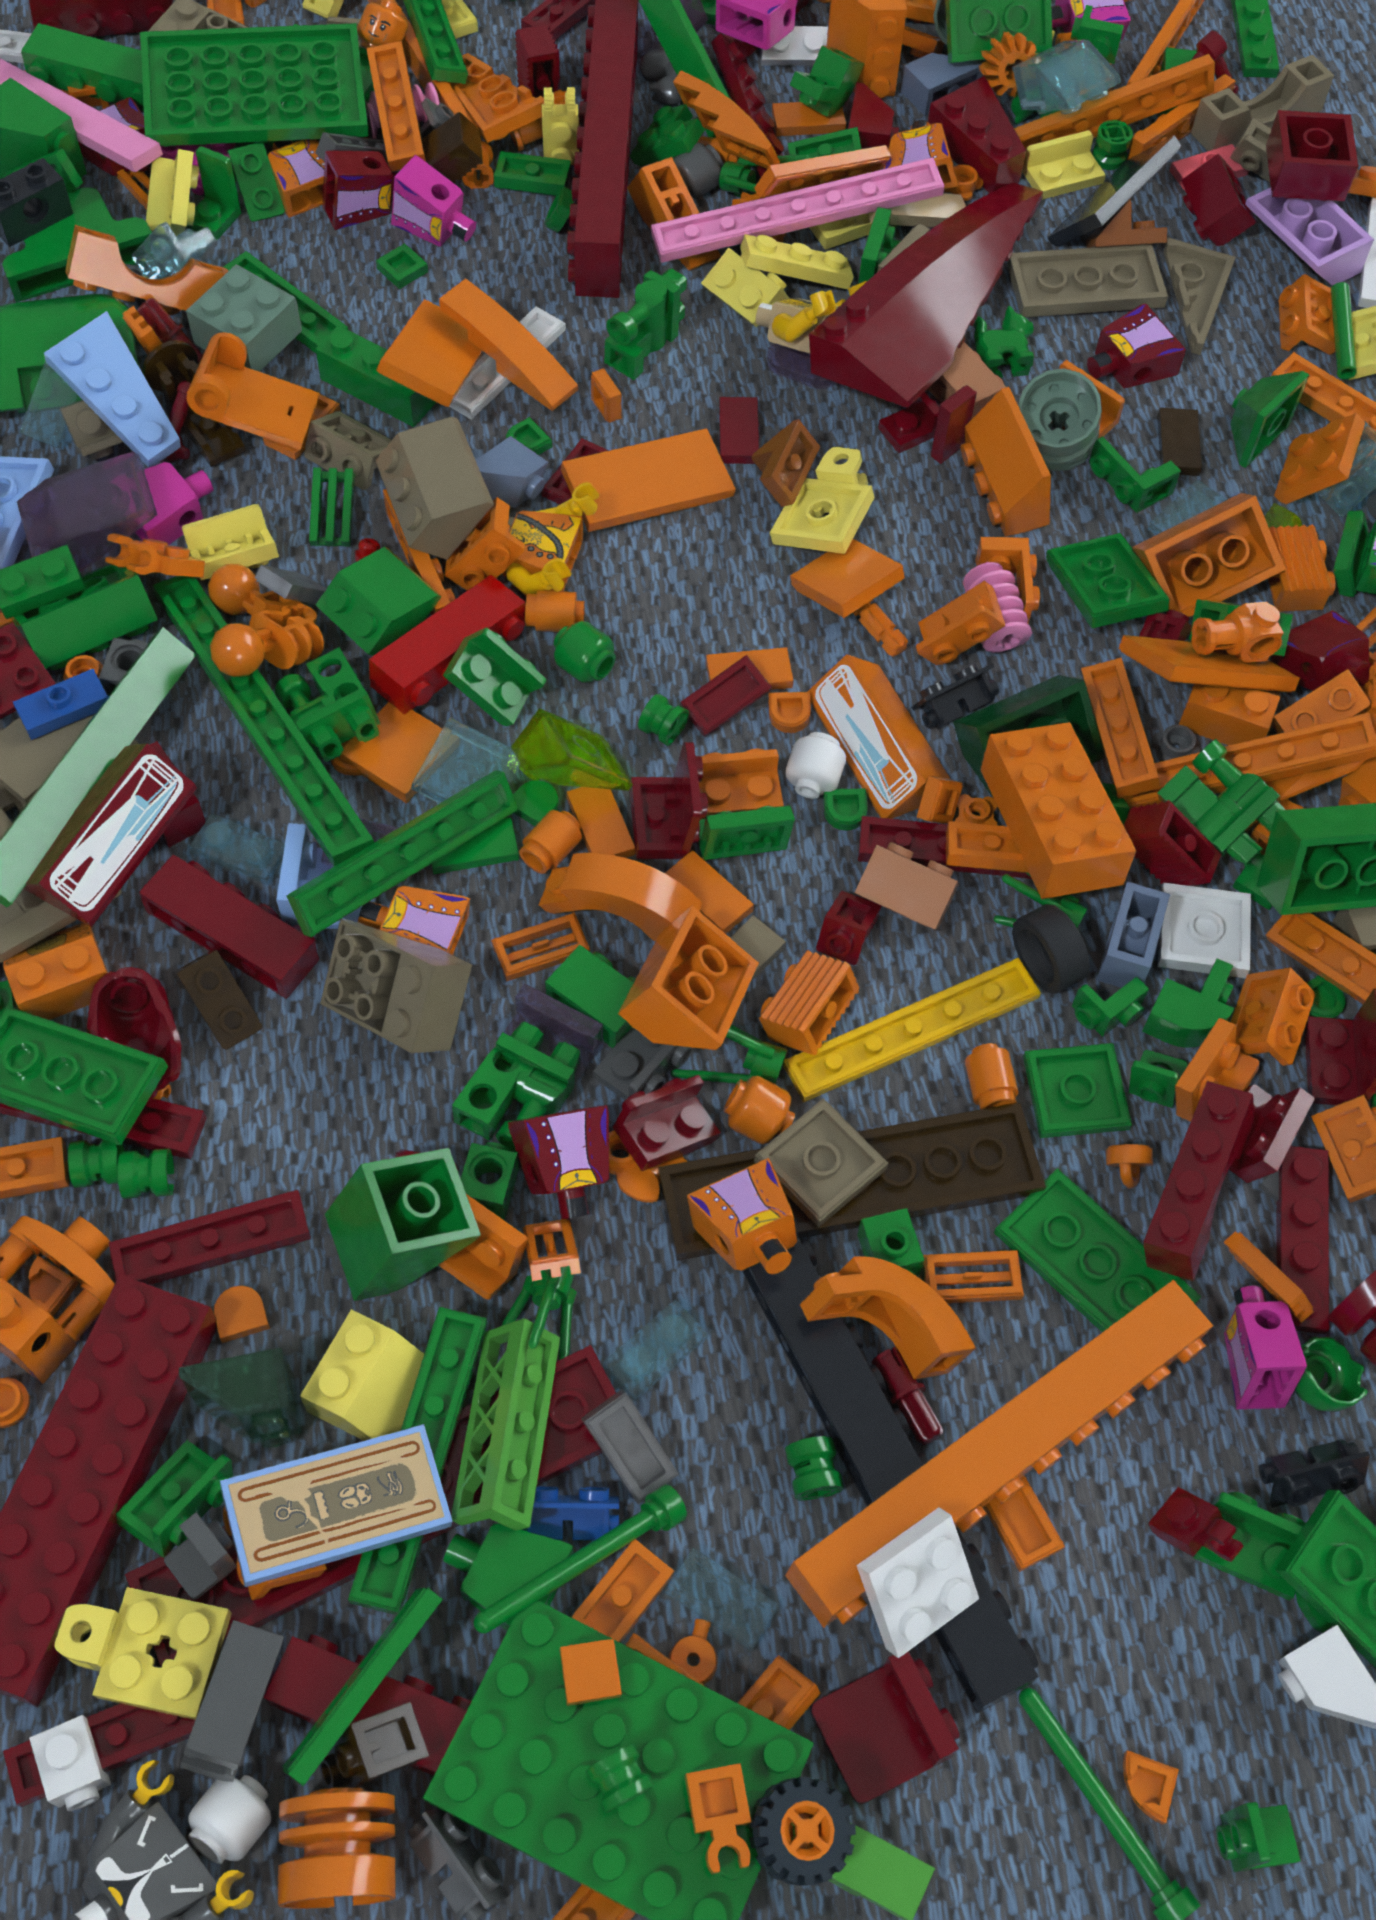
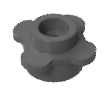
M1171 725L1163 733H1155L1151 739V744L1158 748L1162 755L1161 761L1201 752L1199 747L1195 746L1196 737L1194 733L1183 725ZM1172 745H1178L1179 749L1172 747Z

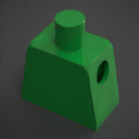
M493 1523L482 1545L457 1533L447 1548L443 1562L467 1573L460 1588L462 1598L481 1612L572 1555L574 1549L573 1545L524 1530L515 1531L502 1524ZM558 1589L539 1601L550 1606ZM514 1617L501 1624L500 1627L508 1631Z

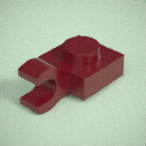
M1177 1487L1148 1523L1151 1531L1156 1536L1193 1557L1204 1546L1221 1558L1232 1562L1244 1547L1241 1542L1232 1538L1237 1530L1232 1524L1223 1520L1218 1507L1180 1487Z

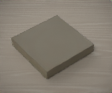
M824 1098L755 1154L754 1162L758 1163L769 1158L784 1193L818 1228L886 1171L888 1167V1162Z

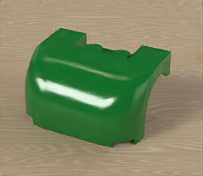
M86 294L1 305L0 412L17 410L19 413H34L59 410L63 406L82 400L46 363L44 352L106 311L139 367L135 336L122 318V313L127 311L129 307L120 299L107 294Z

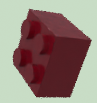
M1278 110L1266 143L1272 197L1345 201L1359 167L1351 115Z

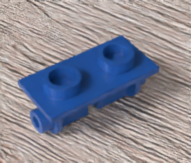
M537 1486L530 1527L522 1530L556 1540H563V1520H572L573 1540H596L619 1525V1515H609V1509H619V1496H609V1488L598 1486L579 1488V1495H558V1487Z

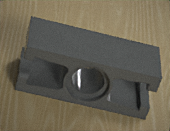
M233 1620L186 1744L180 1768L221 1781H234L276 1664L284 1636Z

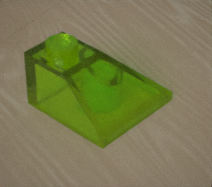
M541 708L537 710L511 746L520 762L519 769L533 780H540L542 778L556 785L629 791L633 785L602 735Z

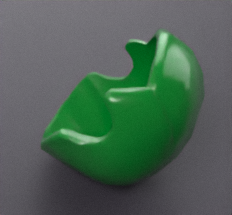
M1313 1337L1301 1345L1307 1367L1295 1391L1302 1401L1317 1411L1338 1412L1354 1406L1367 1395V1389L1361 1388L1360 1383L1364 1366L1351 1358L1345 1346L1330 1337ZM1326 1372L1328 1376L1327 1385L1323 1389H1321L1319 1385Z

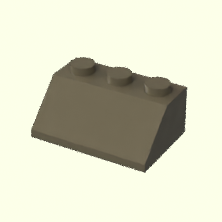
M449 417L397 433L388 446L381 451L376 460L377 467L409 548L448 559L494 505L457 418Z

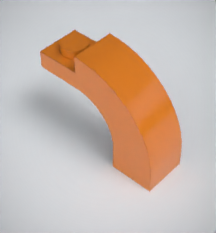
M603 853L573 854L568 867L552 869L539 902V906L542 909L553 914L578 910H599L612 913L636 925L653 941H656L659 934L692 905L698 911H700L702 902L689 889L669 875L638 861Z
M865 1256L853 1257L839 1272L830 1273L818 1279L813 1285L814 1290L800 1304L808 1322L839 1317H856L875 1325L898 1348L913 1379L947 1374L976 1349L958 1316L933 1288L908 1270L882 1259Z

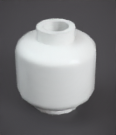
M821 732L810 733L808 736L799 738L794 743L786 766V777L795 786V791L799 795L811 799L818 798L819 795H823L826 791L831 792L837 789L846 763V754L840 747L839 741L833 736Z
M243 1775L240 1780L234 1778L233 1782L216 1779L188 1816V1822L192 1830L188 1838L192 1845L203 1856L216 1864H222L224 1860L240 1861L244 1858L271 1822L270 1810L264 1802L268 1797L266 1789L248 1775Z

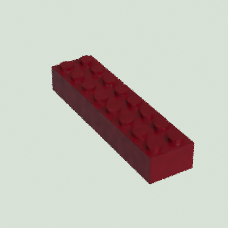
M119 1275L0 1512L1 1694L38 1708L62 1657L55 1649L54 1644L65 1611L72 1605L88 1603L123 1529L117 1524L115 1514L143 1486L217 1330V1319L210 1306Z

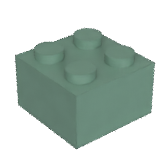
M237 264L186 310L195 345L206 350L209 340L215 334L221 332L234 334L246 346L247 358L245 367L259 372L302 332L296 297Z

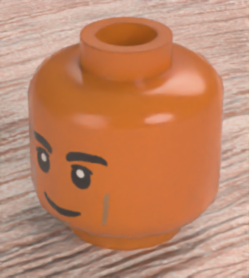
M382 0L380 4L368 3L357 27L358 37L362 40L360 45L364 48L403 41L408 29V23L405 18L400 16L402 8L388 0Z

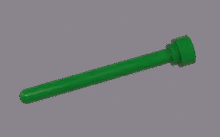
M667 1484L649 1493L645 1498V1503L641 1505L639 1513L479 1612L473 1621L474 1628L479 1633H489L649 1530L659 1531L662 1529L669 1531L687 1517L686 1507L681 1496L673 1487Z
M1029 1687L1021 1690L1019 1693V1703L1154 1894L1150 1900L1156 1907L1153 1911L1158 1920H1184L1201 1906L1200 1902L1188 1886L1182 1888L1177 1879L1171 1882L1038 1692Z

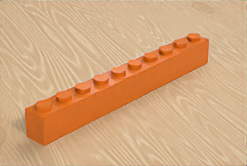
M1172 1280L793 1561L785 1575L823 1628L837 1618L842 1625H845L868 1606L863 1599L867 1594L856 1565L938 1507L952 1515L955 1527L958 1526L962 1533L967 1532L987 1515L982 1508L995 1497L1001 1504L1009 1500L1025 1486V1483L1021 1480L1025 1474L1033 1468L1039 1475L1047 1471L1063 1457L1058 1449L1071 1440L1076 1447L1079 1446L1100 1428L1096 1424V1420L1106 1413L1114 1419L1136 1401L1132 1396L1134 1391L1142 1385L1148 1391H1151L1171 1374V1371L1167 1368L1168 1365L1176 1359H1179L1185 1365L1206 1347L1201 1339L1214 1325L1181 1287Z

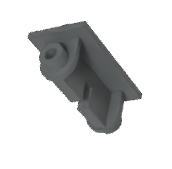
M437 1807L427 1810L422 1814L423 1819L408 1830L409 1835L413 1839L409 1845L431 1877L437 1875L448 1865L452 1874L438 1888L459 1920L464 1917L466 1920H480L488 1913L487 1908L508 1897V1894L501 1886L503 1883L501 1871L489 1857L480 1855L469 1839L471 1829L467 1823Z

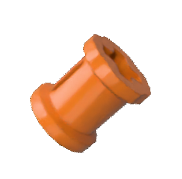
M481 141L483 164H477V168H472V172L462 176L464 185L470 189L488 188L494 183V172L490 167L493 161V151L491 146L484 141ZM476 170H480V180H477Z

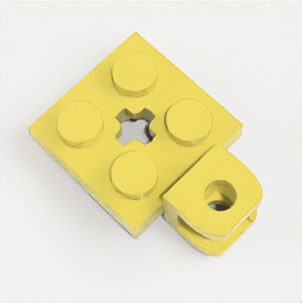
M833 447L825 453L815 470L818 479L806 478L794 504L784 506L770 531L773 544L846 553L875 498L872 486L868 485L866 474L857 473L862 463L860 450ZM840 459H848L844 464H835Z
M127 1587L119 1613L112 1609L88 1604H77L68 1607L54 1646L61 1655L73 1664L85 1669L99 1671L92 1694L96 1698L196 1720L216 1668L232 1613L227 1608ZM91 1631L90 1637L82 1642L83 1637ZM163 1639H170L169 1646L177 1651L174 1660L166 1659L162 1664V1668L154 1667L155 1659L149 1655L153 1645H159Z

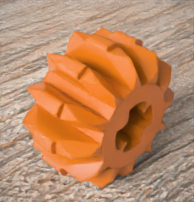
M1003 32L1001 42L995 38H990L993 48L990 51H981L982 57L987 61L978 67L979 71L985 75L991 88H993V92L999 96L1006 92L1009 96L1015 97L1019 86L1022 89L1028 90V84L1026 83L1028 78H1038L1037 72L1032 68L1041 63L1040 58L1034 54L1037 50L1035 44L1032 41H1027L1026 37L1018 32L1014 37L1009 32Z

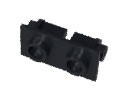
M993 663L978 670L975 664L953 675L956 682L944 687L942 681L919 692L922 700L911 707L914 711L922 707L925 712L922 714L925 726L928 729L933 727L940 729L964 715L957 701H962L967 713L993 702L995 696L999 694V687L994 680H988L985 674L994 668Z
M1339 1439L1335 1442L1308 1448L1307 1455L1312 1462L1307 1465L1300 1451L1267 1457L1266 1463L1259 1465V1475L1264 1484L1273 1483L1270 1498L1272 1508L1285 1504L1301 1506L1316 1496L1324 1495L1327 1490H1339L1342 1494H1348L1356 1490L1360 1485H1364L1370 1454L1368 1451L1359 1453V1449L1354 1442L1347 1443L1344 1439Z

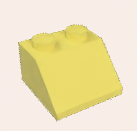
M351 1309L301 1393V1400L308 1413L363 1441L398 1432L401 1430L424 1353L396 1331Z

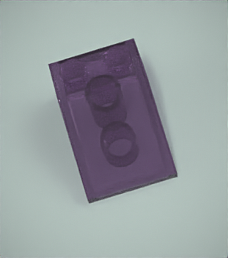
M134 451L47 478L17 501L31 557L68 545L80 573L118 545V543L107 540L109 534L117 533L129 537L158 515L140 456Z

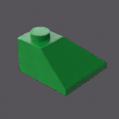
M1299 371L1261 378L1249 390L1244 388L1239 392L1232 404V408L1235 411L1230 422L1239 465L1246 468L1290 426L1309 378L1308 373Z

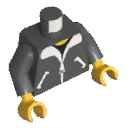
M152 1760L143 1764L137 1772V1790H129L102 1822L87 1855L89 1871L82 1885L90 1901L73 1912L69 1919L222 1920L224 1918V1910L228 1907L238 1910L248 1907L253 1901L254 1891L247 1890L237 1899L231 1900L229 1895L231 1885L235 1881L240 1880L245 1873L238 1870H230L225 1872L216 1882L161 1804L157 1802L150 1807L148 1801L152 1796L166 1794L174 1784V1775L169 1774L163 1780L160 1787L157 1789L150 1787L148 1775L159 1763V1761Z

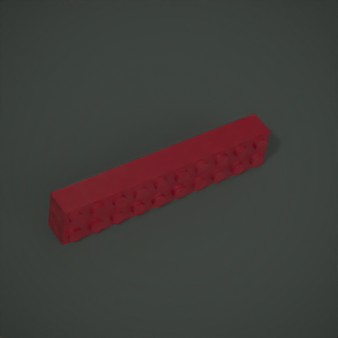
M595 0V5L588 6V28L586 29V51L588 52H584L583 67L586 77L582 76L581 99L584 101H580L579 124H582V126L577 127V149L580 152H575L574 173L578 178L573 177L572 201H575V204H570V227H573L575 231L568 230L567 254L574 256V259H569L568 282L575 283V296L619 298L638 53V0Z

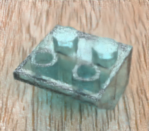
M1089 40L1063 41L1012 67L1022 110H1037L1038 114H1046L1054 110H1060L1061 114L1078 111L1082 108V102L1100 99L1108 95L1107 89L1121 83L1119 73Z

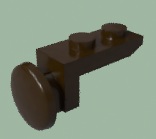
M168 341L153 349L144 362L143 375L152 389L163 391L166 405L170 412L178 393L177 387L179 383L183 381L192 382L198 368L197 353L189 344L183 341ZM189 408L182 428L211 467L246 451L245 445L238 433L231 431V426L224 428L219 424L220 422L202 417Z

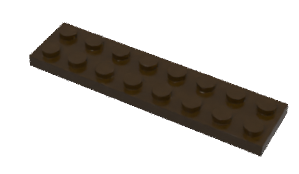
M1014 1103L857 1131L888 1162L887 1170L819 1228L786 1194L785 1196L794 1216L796 1234L798 1238H805L859 1228L863 1218L907 1208L910 1218L1028 1197L1031 1193L1045 1190L1046 1185L1021 1103ZM761 1149L658 1167V1175L676 1261L718 1254L693 1227L687 1195L756 1164L754 1162L755 1154Z

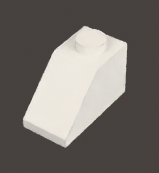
M1338 1625L1278 1661L1284 1670L1278 1674V1678L1287 1694L1295 1703L1303 1700L1310 1710L1376 1729V1683Z

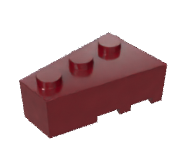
M985 76L930 103L928 122L930 125L935 123L942 124L952 160L958 165L973 167L977 171L978 177L983 180L982 187L988 193L1007 184L1020 182L1026 149Z

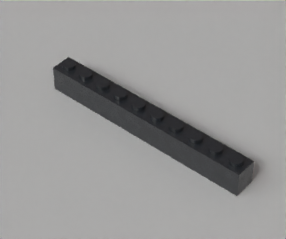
M797 1236V1243L794 1247L787 1249L792 1256V1260L785 1270L777 1274H769L759 1262L742 1270V1273L829 1437L834 1439L835 1448L865 1505L868 1507L929 1460L923 1452L917 1454L910 1443L908 1436L911 1435L908 1422L899 1408L892 1410L884 1395L887 1388L883 1376L874 1364L868 1366L860 1351L863 1349V1343L853 1323L848 1322L845 1324L842 1317L808 1322L800 1304L814 1290L813 1285L820 1279V1276L814 1267L817 1265V1259L811 1245L806 1239L800 1241ZM956 1527L979 1600L936 1630L934 1635L976 1714L1030 1686L1039 1677L1035 1671V1668L1038 1667V1661L1025 1638L1018 1640L1008 1621L1012 1619V1614L1005 1598L998 1590L992 1592L982 1573L986 1571V1567L979 1551L972 1543L966 1545Z

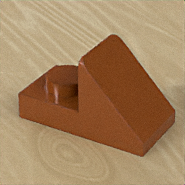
M1129 199L1103 226L1096 228L1086 239L1087 248L1167 243V227L1155 228V220L1133 222L1132 229V202Z
M799 419L788 424L751 457L762 471L759 480L781 507L794 504L820 449V445Z

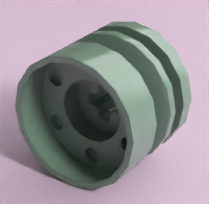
M1064 368L1048 370L1033 378L1022 391L1018 404L1020 411L1047 468L1053 471L1071 470L1087 460L1091 455L1096 439L1099 437L1102 413L1100 394L1093 382L1083 374Z

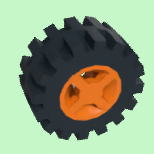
M798 1777L780 1781V1783L768 1788L763 1798L758 1799L753 1808L756 1809L754 1817H751V1823L749 1824V1828H753V1837L749 1838L751 1848L756 1849L758 1856L755 1858L759 1865L766 1867L769 1871L768 1874L774 1879L797 1886L823 1883L832 1879V1875L835 1872H841L846 1865L844 1862L846 1856L852 1855L854 1845L850 1843L851 1835H856L855 1824H850L849 1816L853 1814L849 1804L844 1805L841 1801L843 1795L837 1789L828 1787L827 1782L820 1779H811L810 1777ZM791 1822L795 1826L796 1836L793 1838V1840L791 1839L793 1837V1826L791 1825Z

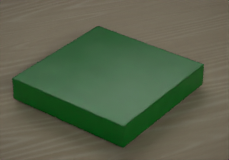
M1113 1043L1024 1052L1023 1059L1040 1138L1130 1130L1132 1123Z

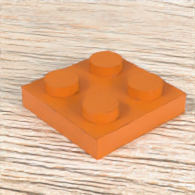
M1354 413L1341 420H1333L1325 427L1314 432L1301 434L1296 437L1289 446L1274 497L1281 503L1289 504L1347 480L1365 426V422L1360 416Z

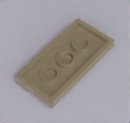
M1152 243L1012 253L1007 262L1019 312L1024 317L1133 310L1144 303L1150 309L1165 308L1168 299Z

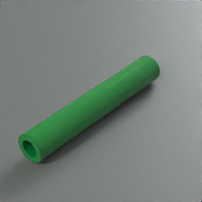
M1339 282L1334 284L1330 291L1337 376L1340 379L1346 380L1354 377L1357 371L1350 286L1345 282Z

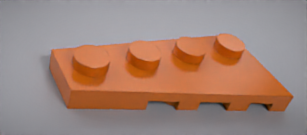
M469 53L462 55L468 71L466 83H448L487 143L493 140H501L510 132L542 117V104H544L542 96L533 97L531 90L525 86H514L508 76L503 73L501 75L494 74L491 66Z

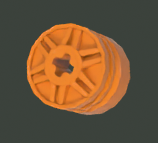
M329 1788L316 1790L308 1795L280 1802V1820L304 1823V1826L279 1832V1843L290 1847L304 1848V1857L278 1865V1906L289 1909L334 1907V1897L353 1896V1906L376 1904L396 1899L395 1857L371 1853V1844L395 1837V1825L384 1822H370V1819L385 1817L395 1813V1795L370 1792L362 1788Z

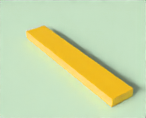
M1018 957L822 1043L821 1048H818L816 1055L801 1052L783 1061V1067L804 1103L1034 1001L1040 997L1041 992Z

